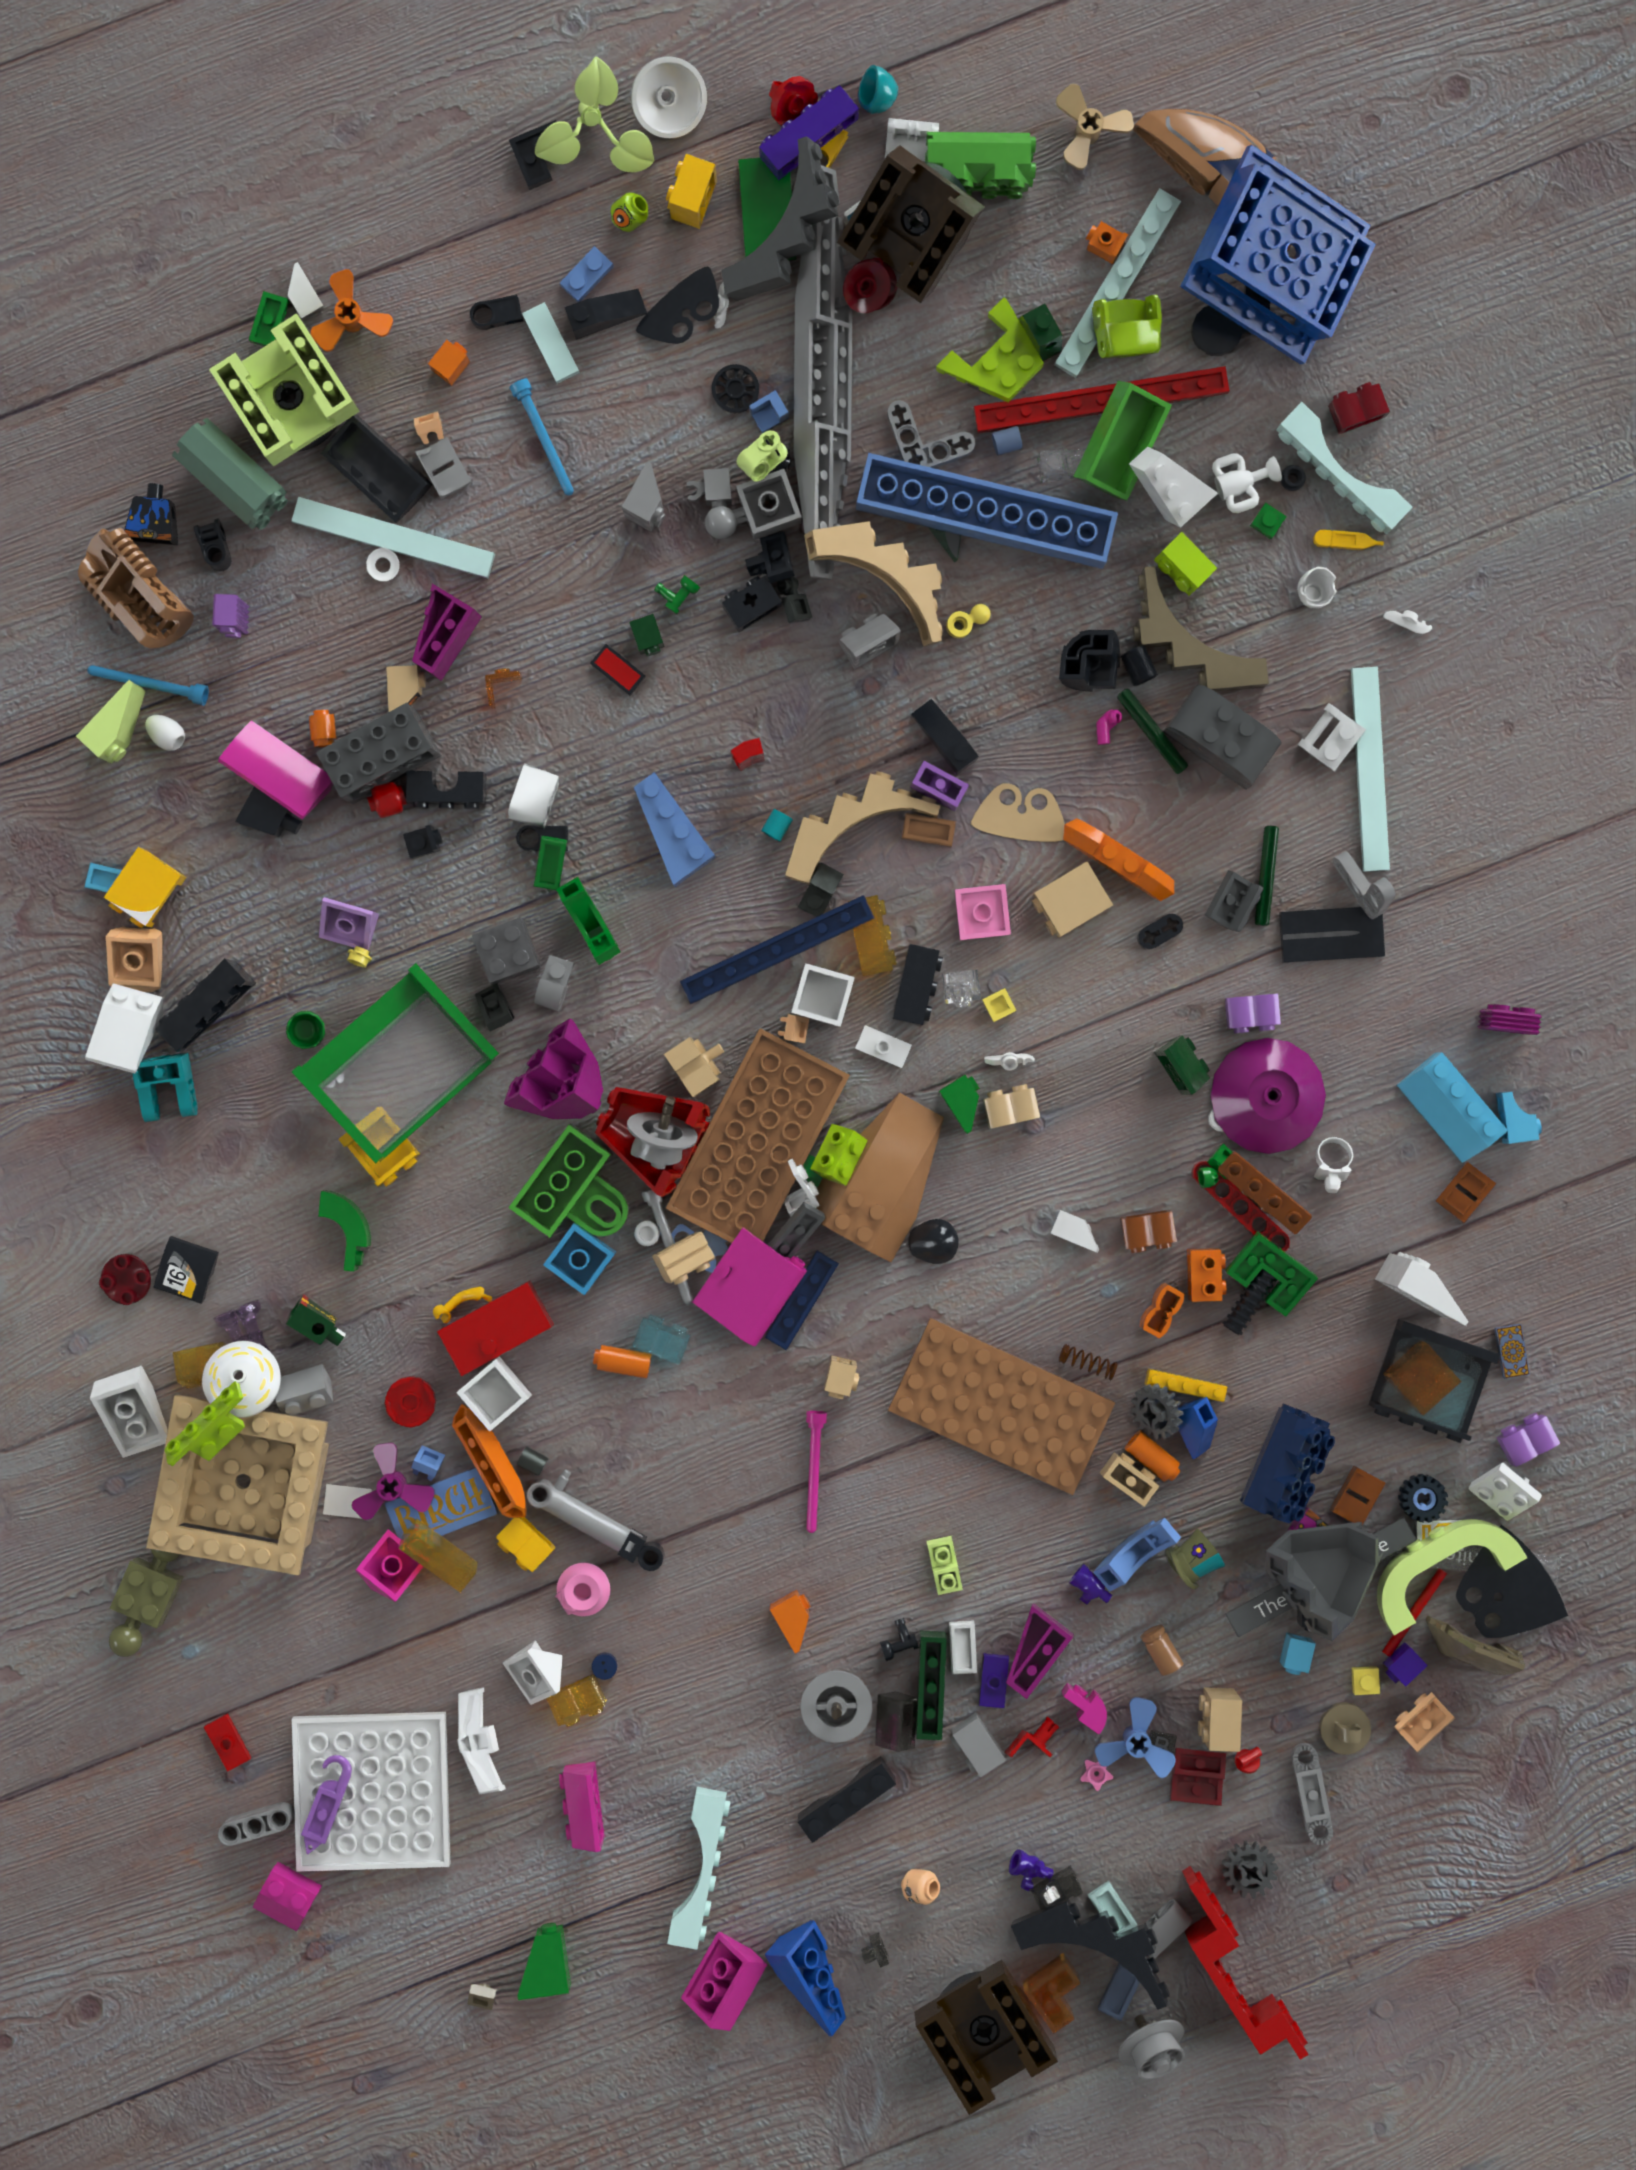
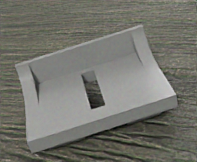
M447 437L423 450L415 451L441 500L472 483ZM452 461L455 465L433 476L432 473Z

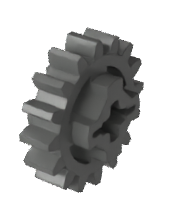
M1158 1383L1152 1386L1150 1384L1135 1392L1136 1397L1131 1400L1136 1405L1131 1408V1411L1137 1414L1134 1421H1140L1141 1423L1139 1429L1143 1430L1145 1428L1147 1436L1149 1437L1154 1434L1157 1440L1161 1437L1164 1439L1179 1431L1178 1426L1183 1424V1421L1178 1418L1183 1415V1411L1177 1408L1181 1404L1180 1401L1175 1402L1173 1399L1175 1393L1168 1394L1167 1387L1164 1386L1160 1389Z
M1246 1840L1243 1844L1244 1847L1240 1848L1237 1843L1234 1844L1235 1852L1227 1850L1230 1858L1229 1860H1222L1223 1865L1227 1868L1222 1869L1221 1872L1223 1876L1227 1877L1224 1880L1226 1885H1232L1231 1890L1234 1894L1240 1890L1242 1898H1245L1247 1893H1250L1251 1897L1255 1899L1256 1892H1260L1264 1896L1265 1887L1273 1888L1270 1880H1277L1278 1877L1272 1871L1278 1870V1866L1276 1863H1272L1275 1857L1272 1853L1268 1854L1269 1850L1266 1846L1260 1849L1257 1841L1252 1846H1249ZM1264 1861H1265V1864H1266V1872H1265V1874L1262 1873V1867L1264 1866V1864H1263ZM1234 1865L1238 1868L1235 1878L1233 1874ZM1243 1865H1244L1246 1868H1247V1867L1250 1868V1869L1254 1868L1256 1874H1255L1253 1871H1252V1872L1249 1871V1870H1248V1871H1245Z

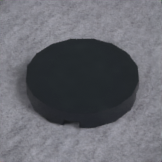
M1209 305L1197 313L1191 326V336L1194 344L1199 350L1201 349L1210 356H1222L1230 353L1238 345L1243 334V327Z

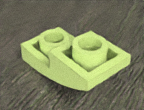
M947 1536L927 1541L938 1595L963 1590L952 1537Z

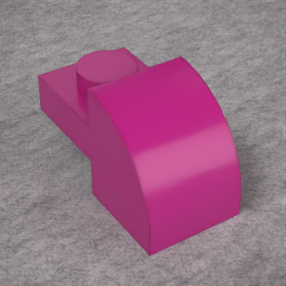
M1067 1683L1061 1691L1066 1699L1080 1708L1076 1713L1078 1720L1097 1734H1100L1107 1720L1106 1707L1100 1695L1093 1689L1091 1694L1086 1697L1088 1693L1077 1684L1073 1687Z

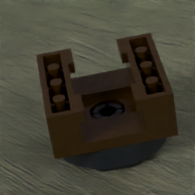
M900 145L886 156L839 237L837 244L861 261L865 259L869 251L902 274L896 286L919 303H922L934 291L953 258L966 243L972 227L985 206L968 195L963 185L950 171L937 164L921 161ZM922 211L923 222L916 218V212L920 213Z
M1002 1959L983 1971L968 1973L955 1979L942 1991L938 1998L914 2012L916 2028L969 2115L996 2099L992 2088L1025 2068L1032 2078L1058 2062L1054 2045L1034 2014L1026 1994L1017 1985ZM979 2020L981 2023L990 2024L987 2029H979Z

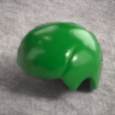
M300 1011L292 1015L287 1022L286 1035L289 1041L298 1048H314L325 1037V1024L318 1014L312 1011Z

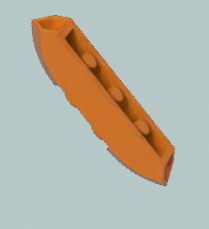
M1078 818L1064 825L1063 840L1072 847L1159 901L1174 895V879L1149 861Z
M461 1404L453 1417L452 1426L500 1512L509 1518L526 1517V1499L521 1481L502 1449L500 1442L493 1431L489 1432L469 1407Z

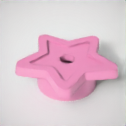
M1085 1760L1087 1771L1081 1776V1781L1090 1782L1095 1790L1099 1791L1102 1784L1113 1779V1775L1106 1770V1767L1101 1766L1099 1762L1095 1763ZM1096 1771L1099 1772V1774H1098L1097 1776L1094 1775V1772H1096Z

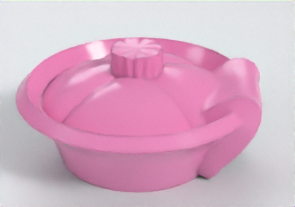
M577 1563L568 1567L561 1574L557 1583V1594L555 1597L568 1615L590 1616L599 1612L608 1602L610 1583L606 1574L599 1567L590 1563Z

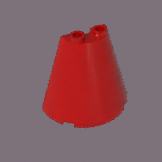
M616 1087L607 1098V1103L609 1104L607 1113H601L597 1119L595 1134L658 1196L663 1197L676 1188L677 1184L674 1182L677 1178L683 1176L710 1124L705 1121L706 1116H710V1109L702 1102L675 1098L672 1116L690 1125L696 1131L698 1139L694 1146L683 1149L682 1159L679 1163L666 1165L665 1169H656L651 1166V1162L631 1155L635 1137L629 1132L627 1121L632 1115L637 1113H662L667 1096Z

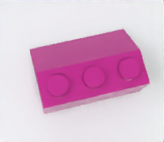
M587 1762L565 1765L563 1774H559L561 1790L565 1789L566 1799H563L562 1803L563 1813L569 1817V1824H566L567 1840L572 1841V1848L601 1852L605 1834L596 1763Z
M717 1932L681 1999L710 2028L731 2031L768 1964L752 1949L722 1932Z

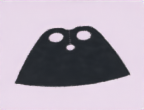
M1501 1524L1500 1528L1518 1542L1527 1558L1505 1571L1498 1565L1490 1550L1483 1546L1463 1576L1456 1592L1458 1603L1463 1610L1474 1615L1475 1626L1487 1638L1515 1635L1545 1626L1568 1616L1563 1600L1543 1565L1519 1538ZM1471 1587L1479 1588L1482 1592V1598L1477 1603H1471L1466 1598V1592ZM1495 1593H1501L1503 1599L1496 1601L1494 1599ZM1489 1613H1496L1501 1618L1500 1625L1495 1629H1490L1485 1624V1617Z

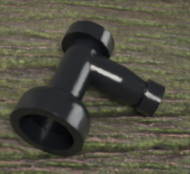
M904 1618L895 1620L901 1641L892 1644L888 1640L880 1642L886 1662L894 1658V1653L914 1648V1650L919 1648L915 1634L909 1635Z

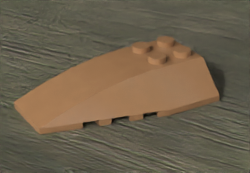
M899 1093L860 1134L868 1141L847 1185L845 1186L822 1178L817 1187L819 1194L816 1196L820 1205L816 1209L824 1212L825 1220L821 1224L867 1251L892 1262L916 1220L944 1117Z

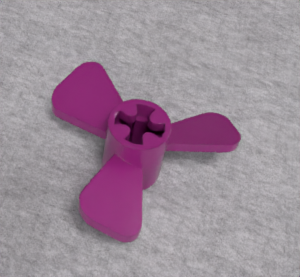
M392 1442L377 1444L373 1449L374 1456L383 1474V1477L377 1483L376 1490L358 1497L352 1502V1509L364 1520L372 1519L385 1500L392 1501L400 1497L418 1512H425L429 1509L434 1498L435 1490L432 1486L407 1484L405 1476L401 1472L396 1471L398 1449ZM395 1480L399 1485H396L394 1487L395 1492L391 1493L387 1486L384 1485V1482L392 1483Z

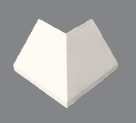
M533 1641L503 1662V1665L530 1705L555 1695L560 1691L562 1655L542 1651L536 1641Z

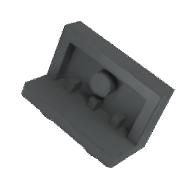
M1228 870L1205 916L1226 929L1241 932L1248 922L1252 909L1260 899L1263 887L1251 883L1237 873Z

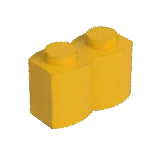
M525 1517L513 1518L496 1536L499 1540L497 1545L505 1553H513L517 1558L516 1563L524 1571L529 1569L533 1572L556 1548Z

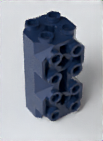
M1283 1403L1276 1413L1240 1501L1244 1505L1262 1514L1273 1516L1272 1518L1289 1524L1294 1520L1300 1521L1304 1517L1309 1498L1315 1491V1485L1310 1482V1476L1313 1473L1320 1474L1324 1470L1326 1458L1335 1444V1437L1330 1435V1429L1328 1428L1330 1423Z

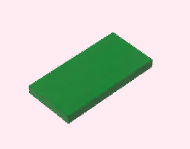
M761 158L738 159L745 258L754 252L774 231L792 197L790 172L778 181ZM796 256L788 258V260H796Z

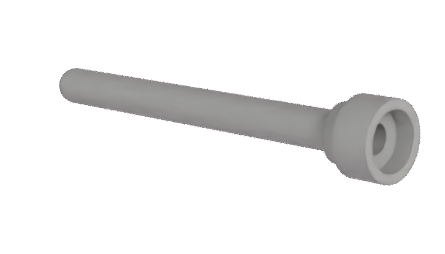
M652 1189L641 1192L644 1202H647L648 1206L652 1207L665 1248L673 1245L674 1241L661 1202H663L662 1197L658 1196ZM685 1280L678 1284L683 1302L686 1305H690L693 1302V1297L688 1282Z

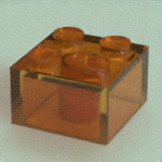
M1421 1340L1383 1373L1412 1408L1423 1416L1462 1382L1430 1345Z

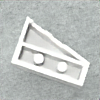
M1150 447L1144 449L1129 463L1164 519L1180 528L1218 494L1166 455Z

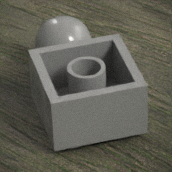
M785 469L770 473L761 481L754 482L751 480L737 485L736 491L742 507L731 510L725 506H717L712 508L705 517V528L716 539L730 537L735 532L737 525L744 522L748 523L754 540L802 524V517ZM766 501L774 504L772 509L764 508Z

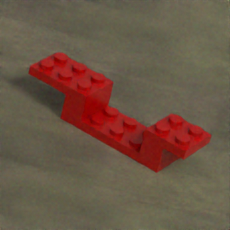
M1191 1866L1187 1867L1182 1871L1184 1877L1207 1914L1184 1931L1191 1948L1260 2055L1287 2039L1299 2059H1303L1309 2055L1305 2048L1308 2042L1282 1999L1277 2001L1274 1995L1270 1994L1250 2007L1244 1996L1238 1991L1230 1974L1222 1966L1220 1958L1239 1947L1236 1940L1239 1934L1227 1913L1225 1914L1215 1894L1211 1893L1201 1872L1195 1873Z

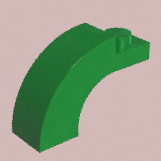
M323 1190L320 1194L318 1217L332 1219L343 1229L346 1236L344 1271L354 1272L358 1270V1266L363 1264L364 1251H360V1247L371 1246V1233L367 1219L360 1208L349 1198L333 1191Z

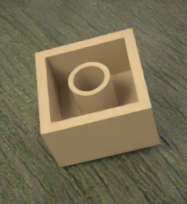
M1204 1687L1203 1695L1199 1696V1710L1203 1711L1202 1720L1198 1721V1735L1202 1736V1742L1206 1744L1209 1751L1240 1752L1242 1699L1234 1688Z

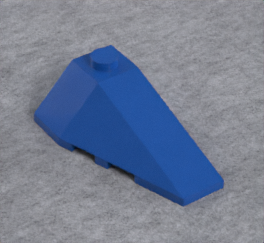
M810 1920L780 1936L766 1952L765 1956L779 1979L828 2036H833L846 2019L839 1989L834 1987L831 1973L834 1970L832 1964H828L825 1950L828 1947L826 1940L815 1921Z

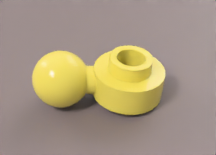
M977 604L971 609L969 615L962 611L953 613L946 622L947 632L950 636L957 639L966 637L972 630L973 623L985 624L988 622L991 616L990 609L984 604ZM960 622L963 625L962 630H957L954 623Z

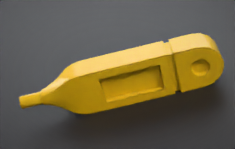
M1323 529L1317 531L1313 536L1314 544L1324 548L1364 550L1375 545H1384V541H1376L1367 534L1360 532Z

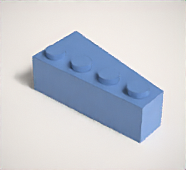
M655 772L634 786L674 887H676L716 857Z

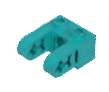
M189 1053L143 1058L136 1073H132L135 1089L138 1092L144 1122L158 1121L160 1119V1107L156 1090L157 1083L170 1082V1084H175L182 1117L197 1115L198 1106Z

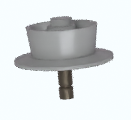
M1143 2015L1136 2016L1134 2021L1139 2030L1131 2034L1118 2050L1120 2062L1127 2066H1135L1138 2076L1144 2080H1153L1169 2074L1183 2062L1185 2053L1179 2045L1184 2035L1182 2024L1175 2020H1162L1148 2025Z

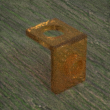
M509 668L494 670L495 674L485 675L488 703L491 709H496L492 684L522 680L520 671L510 672Z

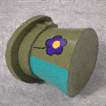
M1198 1528L1180 1547L1176 1545L1174 1548L1170 1546L1165 1549V1556L1171 1568L1194 1590L1199 1587L1196 1582L1201 1579L1200 1577L1225 1567L1220 1554Z

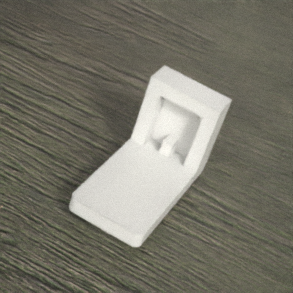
M790 1159L788 1163L794 1177L802 1188L788 1195L784 1201L790 1217L803 1202L815 1208L820 1206L816 1198L819 1192L813 1181L807 1182L806 1179L809 1177L802 1165L797 1166L793 1159Z

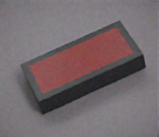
M607 644L603 646L590 662L594 668L629 696L632 695L646 677V675Z

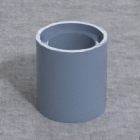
M1017 426L992 433V441L997 456L1022 449V440Z

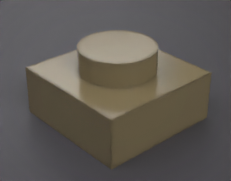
M471 1984L467 2004L492 2010L496 1989H492L486 1984Z

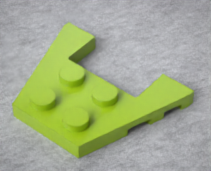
M1003 297L988 313V318L999 326L1005 334L972 367L951 350L936 366V371L943 375L945 373L951 375L957 381L964 384L967 382L974 385L980 391L1009 403L1043 368L1044 362L1009 302Z

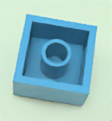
M574 1223L543 1266L585 1295L617 1252L596 1236Z

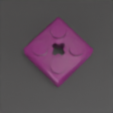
M1488 1004L1487 1009L1479 1011L1481 1013L1479 1015L1480 1020L1478 1021L1480 1024L1477 1026L1479 1029L1525 1035H1538L1540 1033L1538 1029L1541 1028L1539 1024L1542 1022L1539 1019L1542 1016L1535 1014V1009L1513 1007L1512 1011H1509L1510 1006Z

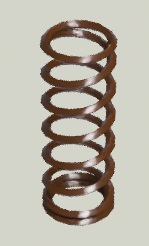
M1064 1344L1059 1362L1065 1364L1071 1351L1074 1349L1072 1367L1082 1352L1080 1370L1090 1356L1088 1373H1090L1096 1360L1099 1358L1096 1375H1099L1107 1361L1105 1379H1107L1108 1375L1110 1381L1113 1379L1118 1365L1117 1362L1112 1363L1110 1366L1109 1359L1107 1358L1101 1364V1357L1097 1356L1093 1360L1091 1352L1084 1359L1083 1349L1076 1355L1075 1347L1069 1350V1344Z

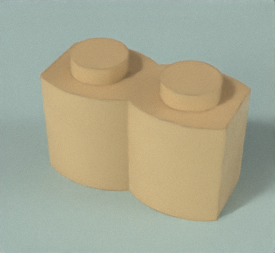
M1027 1084L1012 1087V1093L1003 1094L1002 1090L987 1093L988 1098L983 1099L989 1129L1040 1118L1034 1088L1028 1089Z

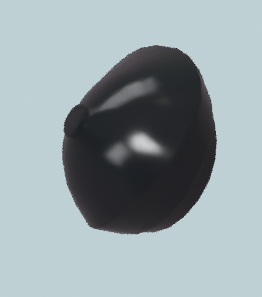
M942 1219L928 1220L914 1227L908 1238L909 1250L912 1255L917 1259L932 1264H942L950 1261L955 1256L959 1244L955 1228L949 1222Z

